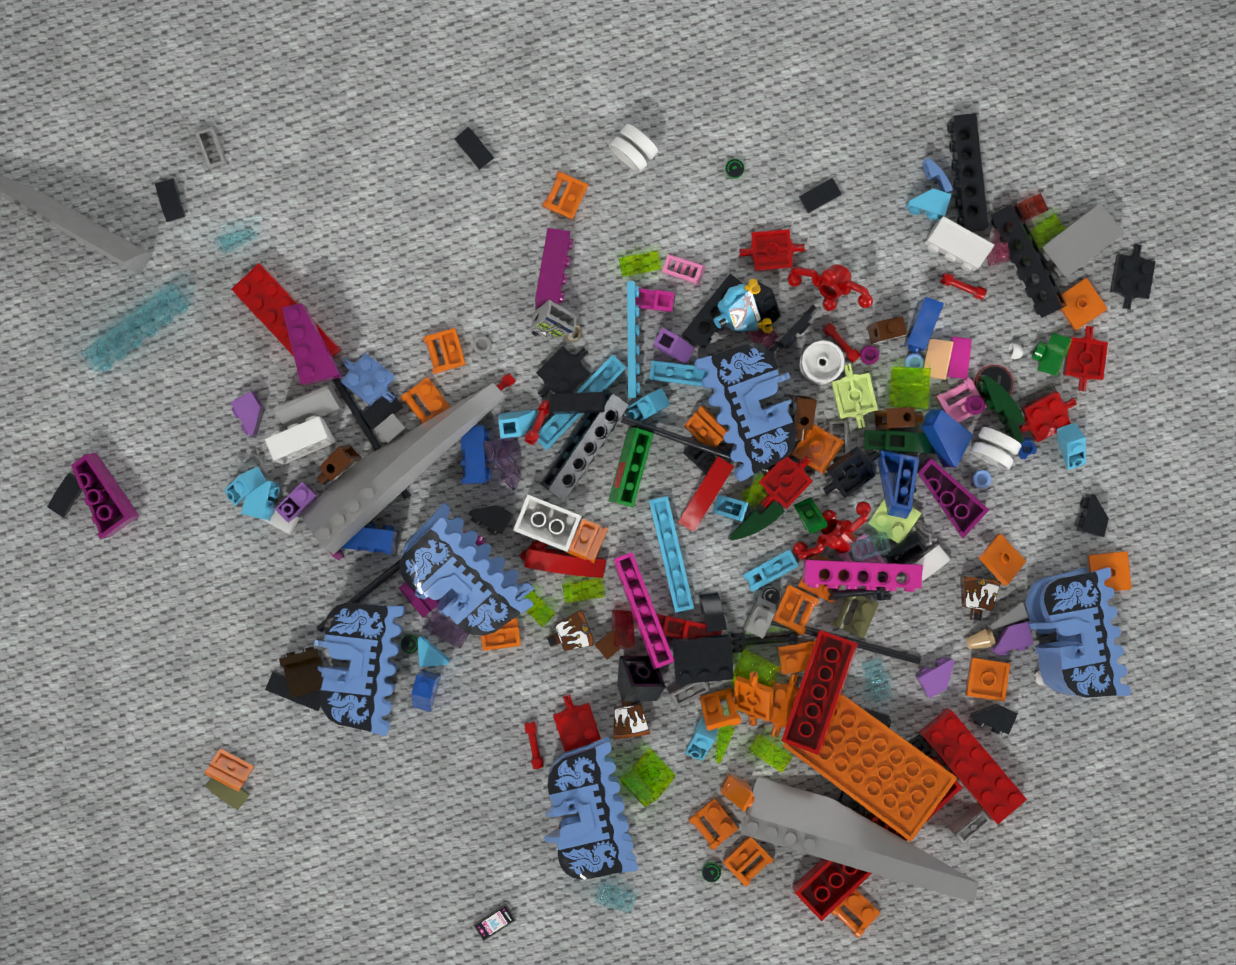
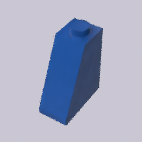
M928 297L918 302L904 342V346L908 347L907 350L919 353V351L926 349L943 308V302Z
M942 409L930 410L925 415V420L921 427L942 466L957 467L973 434Z
M422 670L416 675L411 693L413 708L431 712L440 674Z

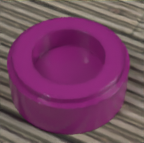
M866 346L860 351V360L866 365H872L879 359V351L874 346Z
M977 395L970 396L965 401V410L971 415L982 413L985 409L984 399Z

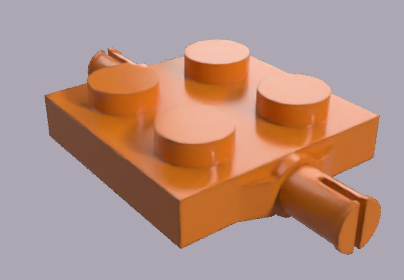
M757 672L750 673V680L741 676L735 679L736 710L742 711L749 716L750 726L751 724L752 726L757 725V718L769 722L773 717V688L758 683Z
M791 673L788 684L772 681L773 717L770 721L774 726L770 734L771 736L778 738L781 727H786L799 691L796 687L799 675Z

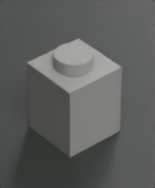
M392 413L375 429L378 431L376 435L383 443L385 441L390 443L408 428L396 414Z

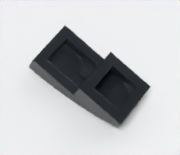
M469 127L454 138L456 143L479 170L494 159L492 154Z
M174 178L155 183L166 222L185 217V211L179 198L180 194Z
M690 446L682 452L705 474L708 473L716 459L714 455Z
M69 473L64 478L47 506L61 517H65L68 514L74 501L82 493V488L80 489L76 476Z
M718 592L698 595L701 614H704L706 632L727 630Z

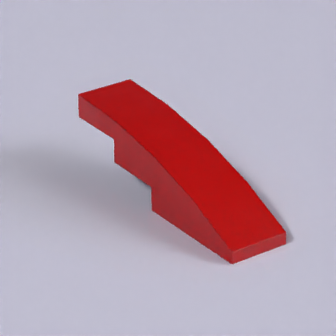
M717 456L678 520L679 524L693 532L696 530L734 468V465Z
M527 548L524 567L566 575L603 578L606 559L604 557H596L595 562L592 563L588 559L584 560L565 553L564 550Z
M656 613L665 636L683 639L722 635V630L707 633L705 623Z

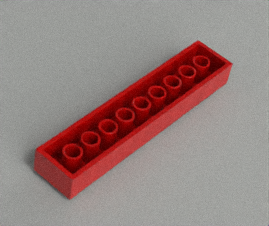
M932 755L929 756V757H930L931 759H933L935 762H937L938 764H940V763L938 762V760L935 759ZM957 781L954 782L927 821L963 788ZM872 812L866 816L872 822L900 838L908 840ZM822 858L792 888L794 893L822 922L872 873Z

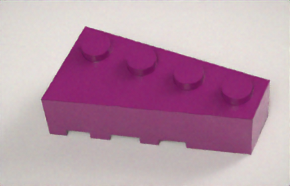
M547 228L535 296V310L548 300L558 305L563 303L564 291H562V288L567 282L565 268H569L570 256L567 255L568 250H572L573 247L570 231Z
M302 303L282 307L300 384L307 386L343 377L307 307Z
M97 453L85 454L71 465L79 487L84 492V500L86 505H89L92 513L91 518L97 526L99 532L97 534L100 540L111 537L139 517V514Z
M928 457L918 468V476L959 536L964 538L985 516L989 509L931 458Z

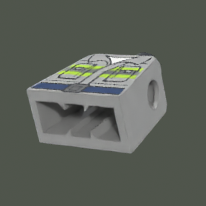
M548 300L534 311L530 331L534 336L541 334L550 340L557 339L575 332L577 315Z
M758 596L743 629L764 638L775 615L776 604Z

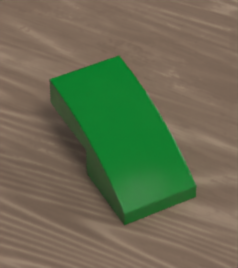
M1053 333L1043 353L1038 370L1058 376L1063 358L1067 356L1072 338Z

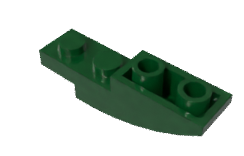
M978 375V386L981 392L985 394L986 399L984 401L986 407L993 412H1000L998 417L1000 422L1005 425V435L1015 439L1020 444L1023 443L1024 440L1018 424L1025 420L1017 404L1009 393L995 380L987 375Z
M864 430L863 449L936 454L925 433Z

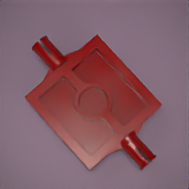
M790 229L751 232V247L739 249V256H751L754 272L793 268V253L805 252L804 243L793 245L790 239Z
M1086 326L1085 337L1083 338L1069 337L1072 338L1065 357L1063 376L1079 379L1077 391L1086 392L1087 380L1101 381L1104 379L1108 342L1098 341L1093 338V326Z
M1053 391L1021 408L1025 416V423L1019 426L1021 434L1029 430L1037 443L1056 434L1058 428L1071 424L1067 410L1077 405L1076 400L1072 398L1064 403L1059 392Z
M805 455L799 463L793 462L788 457L776 463L758 482L765 488L768 494L760 503L767 508L775 500L787 509L813 482L804 470L811 460Z
M570 694L567 695L569 703L566 696H563L566 708L561 712L553 714L565 752L589 745L601 739L589 702L582 705H573Z

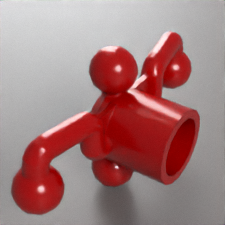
M834 264L830 268L825 269L822 275H819L813 269L795 267L787 278L790 286L797 287L802 283V276L812 277L813 285L819 288L821 295L825 298L822 305L827 311L835 310L838 304L836 299L841 295H848L851 289L861 294L858 297L860 307L869 308L873 303V298L869 294L868 289L851 281L850 271L839 264Z
M865 501L857 504L856 512L860 517L853 523L850 520L841 521L836 519L837 515L833 510H825L822 515L828 526L822 529L821 535L817 538V546L808 550L806 543L799 541L794 544L793 552L800 559H807L821 553L826 545L839 554L848 552L856 543V536L853 532L863 525L871 512L870 504Z

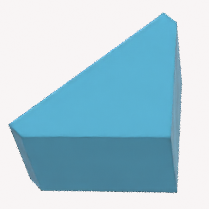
M718 494L712 512L742 522L748 503Z
M423 635L418 638L419 667L447 665L451 661Z

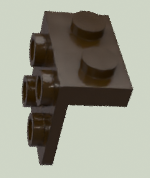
M314 647L305 648L302 650V653L298 654L289 652L284 654L283 658H279L280 666L284 668L289 694L292 698L321 691L324 677H322V672L317 670V666L323 665L321 652L318 649H314Z

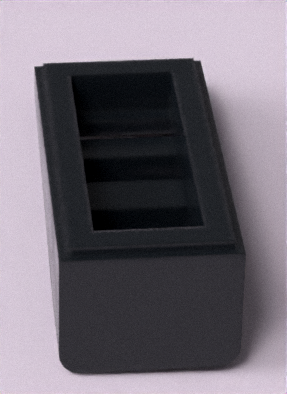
M914 531L890 551L885 558L889 563L905 564L926 552L928 548L923 538L917 531Z

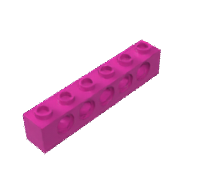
M633 553L615 558L613 560L614 567L653 668L656 669L674 662Z
M803 559L802 582L807 583V587L819 588V584H827V588H838L839 585H846V589H858V586H865V590H877V587H885L886 591H896L897 587L904 588L906 592H916V588L922 589L923 565ZM822 569L828 571V576L825 579L819 577V572ZM841 570H846L847 577L844 580H840L838 577ZM864 570L866 572V578L865 580L860 581L858 579V573ZM883 571L886 575L885 580L879 582L877 575ZM903 572L905 579L899 583L896 577L898 573Z

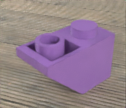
M663 327L653 344L655 349L685 365L695 350L688 342Z
M250 391L232 401L233 408L231 410L235 417L240 418L243 423L241 428L244 433L254 437L258 434L264 407L256 393Z
M301 482L275 510L289 523L299 516L319 495L307 482Z
M1019 621L1005 625L995 640L996 644L992 645L991 651L998 653V655H1006L1010 653L1009 650L1016 649L1017 651L1028 649L1029 645H1034L1029 623L1027 621Z
M941 657L935 661L936 668L926 666L918 671L919 674L915 677L927 697L932 698L947 689L954 665L953 659Z

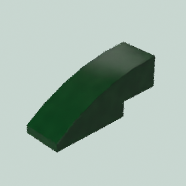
M772 501L761 514L753 510L728 539L734 541L753 535L768 527L785 511L775 501Z

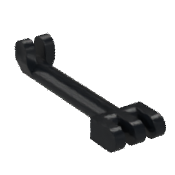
M877 587V590H865V588L838 590L837 588H828L830 593L828 600L877 595V600L880 601L891 600L890 595L884 596L885 592H891L886 591L884 587Z
M744 632L731 633L732 638L739 637V640L731 641L732 645H739L740 647L733 648L732 653L746 652V646L785 642H789L790 645L798 644L797 632L789 633L788 635L764 636V638H745Z

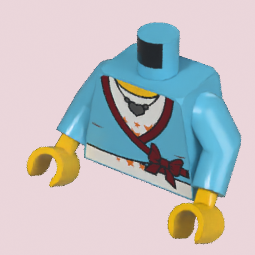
M750 279L748 285L744 283L730 287L723 299L718 302L721 315L714 319V323L719 329L726 326L734 331H759V328H762L765 333L773 331L772 326H765L772 324L769 318H765L759 323L761 318L753 294L759 293L761 288L756 279Z

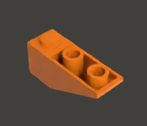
M730 773L727 774L720 792L745 812L747 807L750 808L754 802V793L748 782Z

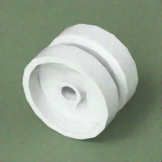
M626 124L620 131L622 138L615 137L610 142L609 148L628 167L641 173L647 166L645 159L652 160L658 153V149L640 130L630 124Z
M829 341L814 342L803 351L799 359L801 375L805 380L816 385L830 383L840 375L844 367L842 351L837 345ZM820 359H822V362H825L824 366L819 364Z
M982 427L978 435L982 442L974 443L970 452L988 464L1004 470H1010L1014 461L1009 455H1017L1021 444L999 431Z

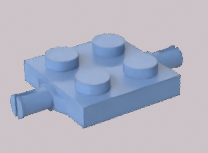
M365 353L354 364L346 357L344 361H341V364L349 370L340 382L369 406H372L382 396L390 403L395 399L396 396L388 391V387L395 379V376Z

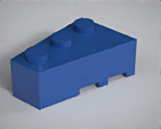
M484 425L473 426L461 437V467H463L461 484L488 483V479H491V468H487V460L491 459L490 449L486 447V441H490L489 429L486 430Z
M881 450L877 461L887 514L907 519L912 510L919 458Z
M368 523L341 548L396 554L399 530H394L395 526L383 525V529L375 528L376 524Z

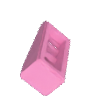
M668 254L662 272L699 286L706 268L701 264ZM672 261H676L673 271L667 270L669 264L671 267ZM680 263H682L683 266L679 274L677 273V270L679 268ZM687 266H690L688 276H685ZM695 268L698 269L695 278H692Z

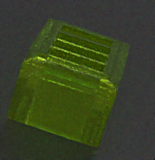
M732 725L718 728L715 762L718 764L721 763L734 734L735 728Z

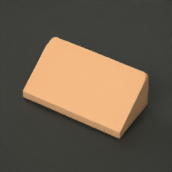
M939 339L929 340L923 376L946 380L954 342Z

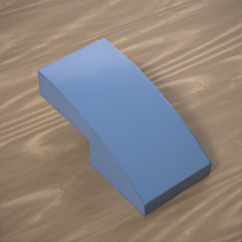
M930 158L925 159L922 162V166L928 181L936 179L940 191L950 193L953 188L945 173Z

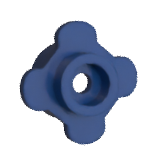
M1025 437L1023 439L1024 442L1021 443L1019 450L1020 459H1026L1028 455L1035 454L1037 451L1030 437Z

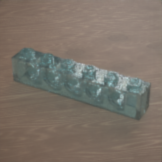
M171 283L81 352V355L95 372L105 373L113 367L111 364L115 361H121L128 356L127 352L132 348H139L146 337L151 338L156 335L159 327L169 325L173 321L172 317L186 312L191 302L178 285ZM171 302V308L166 311L165 304ZM155 313V321L150 322L149 318L151 314ZM137 325H140V332L138 334H135V327ZM125 337V344L120 346V338ZM109 348L110 355L105 358L104 352Z

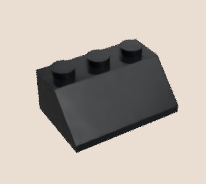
M730 634L672 639L676 685L734 679Z

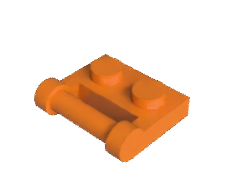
M557 171L554 185L547 200L543 202L542 207L573 221L589 185ZM563 181L567 182L568 184L558 206L554 205L553 203Z
M456 328L423 337L433 365V375L466 365ZM435 340H439L445 365H440L434 344Z
M426 377L400 397L403 402L406 401L419 418L420 424L450 408V405L429 377ZM417 394L431 412L429 417L424 414L412 398L413 395Z
M788 585L772 620L794 630L798 634L804 635L806 624L819 599ZM805 600L808 603L799 623L796 624L794 619L802 601Z
M727 688L699 696L708 731L727 725L736 726L741 723L740 715L737 714L733 689ZM723 699L727 701L730 714L728 716H724L721 704Z
M715 798L688 818L691 825L694 824L709 843L708 846L711 850L716 849L724 840L739 829ZM703 815L719 834L716 839L700 821Z
M748 836L723 860V863L747 887L751 883L750 880L768 863L771 864L774 859L754 838ZM759 855H761V856L763 857V858H762L749 872H747L745 875L741 873V872H742L748 865H750Z
M857 889L831 912L832 915H836L844 922L857 938L864 933L865 929L881 913ZM843 905L862 921L859 926L841 910Z

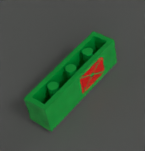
M628 428L610 492L609 502L634 508L654 433L639 428Z

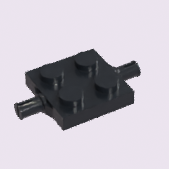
M1134 244L1131 256L1116 255L1110 293L1125 297L1122 309L1131 310L1132 299L1134 298L1147 300L1150 297L1156 261L1140 257L1142 245Z
M812 305L804 312V316L769 349L773 355L784 346L788 349L797 340L795 335L797 333L801 335L811 325L809 321L818 311L815 305Z
M562 346L536 372L545 384L538 392V395L544 398L550 391L556 394L571 393L590 374L581 362L588 354V351L582 348L574 355Z
M859 447L852 449L826 468L831 477V483L824 487L823 491L828 495L837 489L846 498L876 476L872 470L871 463L880 457L879 453L875 450L866 457Z

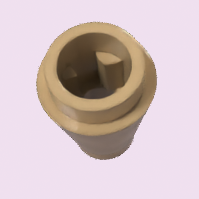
M984 629L965 639L969 650L992 647L991 645L996 644L991 629Z

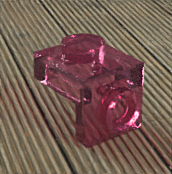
M1007 242L994 243L993 249L987 256L989 267L1011 261Z
M759 328V331H746V334L753 343L761 344L766 348L771 347L775 343L774 340L779 337L774 330L770 333H765L762 328Z

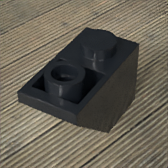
M758 282L761 291L753 294L761 318L760 321L762 322L763 319L769 318L773 324L781 317L773 289Z
M1086 494L1081 499L1080 508L1087 509V511L1081 512V515L1077 516L1075 521L1076 531L1104 537L1109 518L1096 495Z
M499 505L472 510L468 514L472 516L471 521L478 525H481V523L488 526L487 530L494 535L498 533L502 535L514 514Z
M993 704L971 713L969 717L974 719L973 723L984 728L987 725L992 727L990 731L998 735H1002V733L1009 735L1018 713L998 704Z

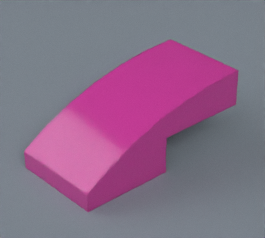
M639 288V297H635V305H639L641 309L672 312L675 293Z
M952 336L951 342L954 343L947 377L967 379L971 338Z

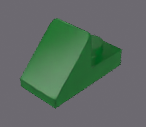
M811 497L794 505L805 530H808L810 534L828 526Z

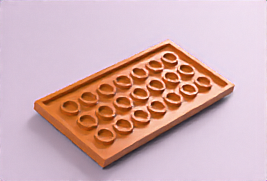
M841 694L820 755L785 742L782 745L910 842H912L957 779L955 775L844 694Z

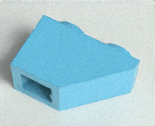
M933 188L910 200L906 204L905 209H909V213L914 215H920L922 209L924 210L923 214L927 215L928 219L938 221V219H941L946 214L951 194Z
M661 388L627 407L625 413L627 417L642 422L671 404Z
M536 409L498 414L500 437H518L526 434L527 431H531L537 418Z
M1076 423L1058 428L1057 441L1067 470L1086 464V437Z
M256 467L239 475L224 491L227 498L236 506L245 500L248 493L267 482L260 469Z
M267 481L248 493L245 497L241 514L270 521L275 512L274 504L280 493V484Z
M703 715L696 725L685 754L701 761H703L715 741L718 728L710 731L707 730Z

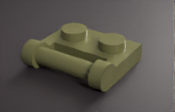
M863 596L846 597L836 620L834 619L832 625L864 638L879 603ZM853 599L858 600L848 625L843 622Z

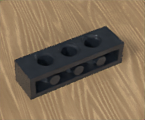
M729 274L685 329L682 336L698 349L702 346L706 348L712 340L710 338L711 334L714 331L718 333L720 330L714 323L715 317L711 315V310L714 308L719 309L718 302L723 299V295L726 294L730 287L743 283L732 274ZM706 323L709 326V331L706 333L701 332L699 325Z

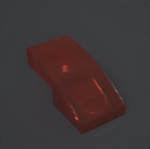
M1041 193L1017 204L1025 221L1048 211ZM1008 222L1010 228L1013 227V224Z
M612 610L614 647L634 648L635 634L632 612Z

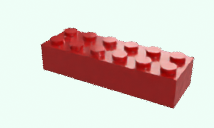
M258 263L231 290L293 355L282 307L299 303L263 265ZM314 320L330 354L333 357L336 356L342 349Z
M819 630L781 740L782 742L816 755L821 754L859 643Z
M946 708L918 732L996 824H1000L1027 801V798L951 709Z

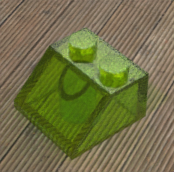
M744 649L735 666L734 679L731 684L735 686V679L738 676L750 680V673L757 672L758 683L773 688L782 667L748 649Z
M649 748L624 772L619 780L644 807H647L658 800L676 775Z

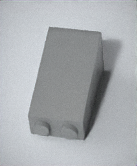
M1098 203L1041 248L1044 251L1041 254L1047 262L1051 260L1055 264L1053 269L1059 277L1063 275L1066 278L1122 236L1124 232L1105 207Z

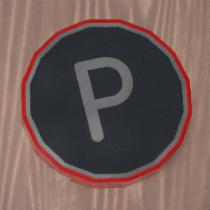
M989 365L977 373L974 385L983 399H986L985 394L981 392L978 386V375L980 374L989 376L1000 384L1009 395L1011 394L1013 379L1006 368L999 365Z

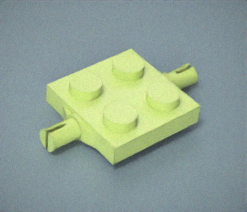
M851 363L845 364L846 376L831 382L839 419L856 417L858 428L866 427L863 416L868 412L878 410L870 374H853Z
M884 499L868 522L879 533L873 544H877V547L880 548L885 538L897 544L901 543L922 513L912 507L907 519L890 516L887 514Z

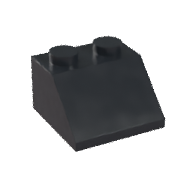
M620 656L617 686L622 700L657 701L666 688L659 668H653L649 656Z

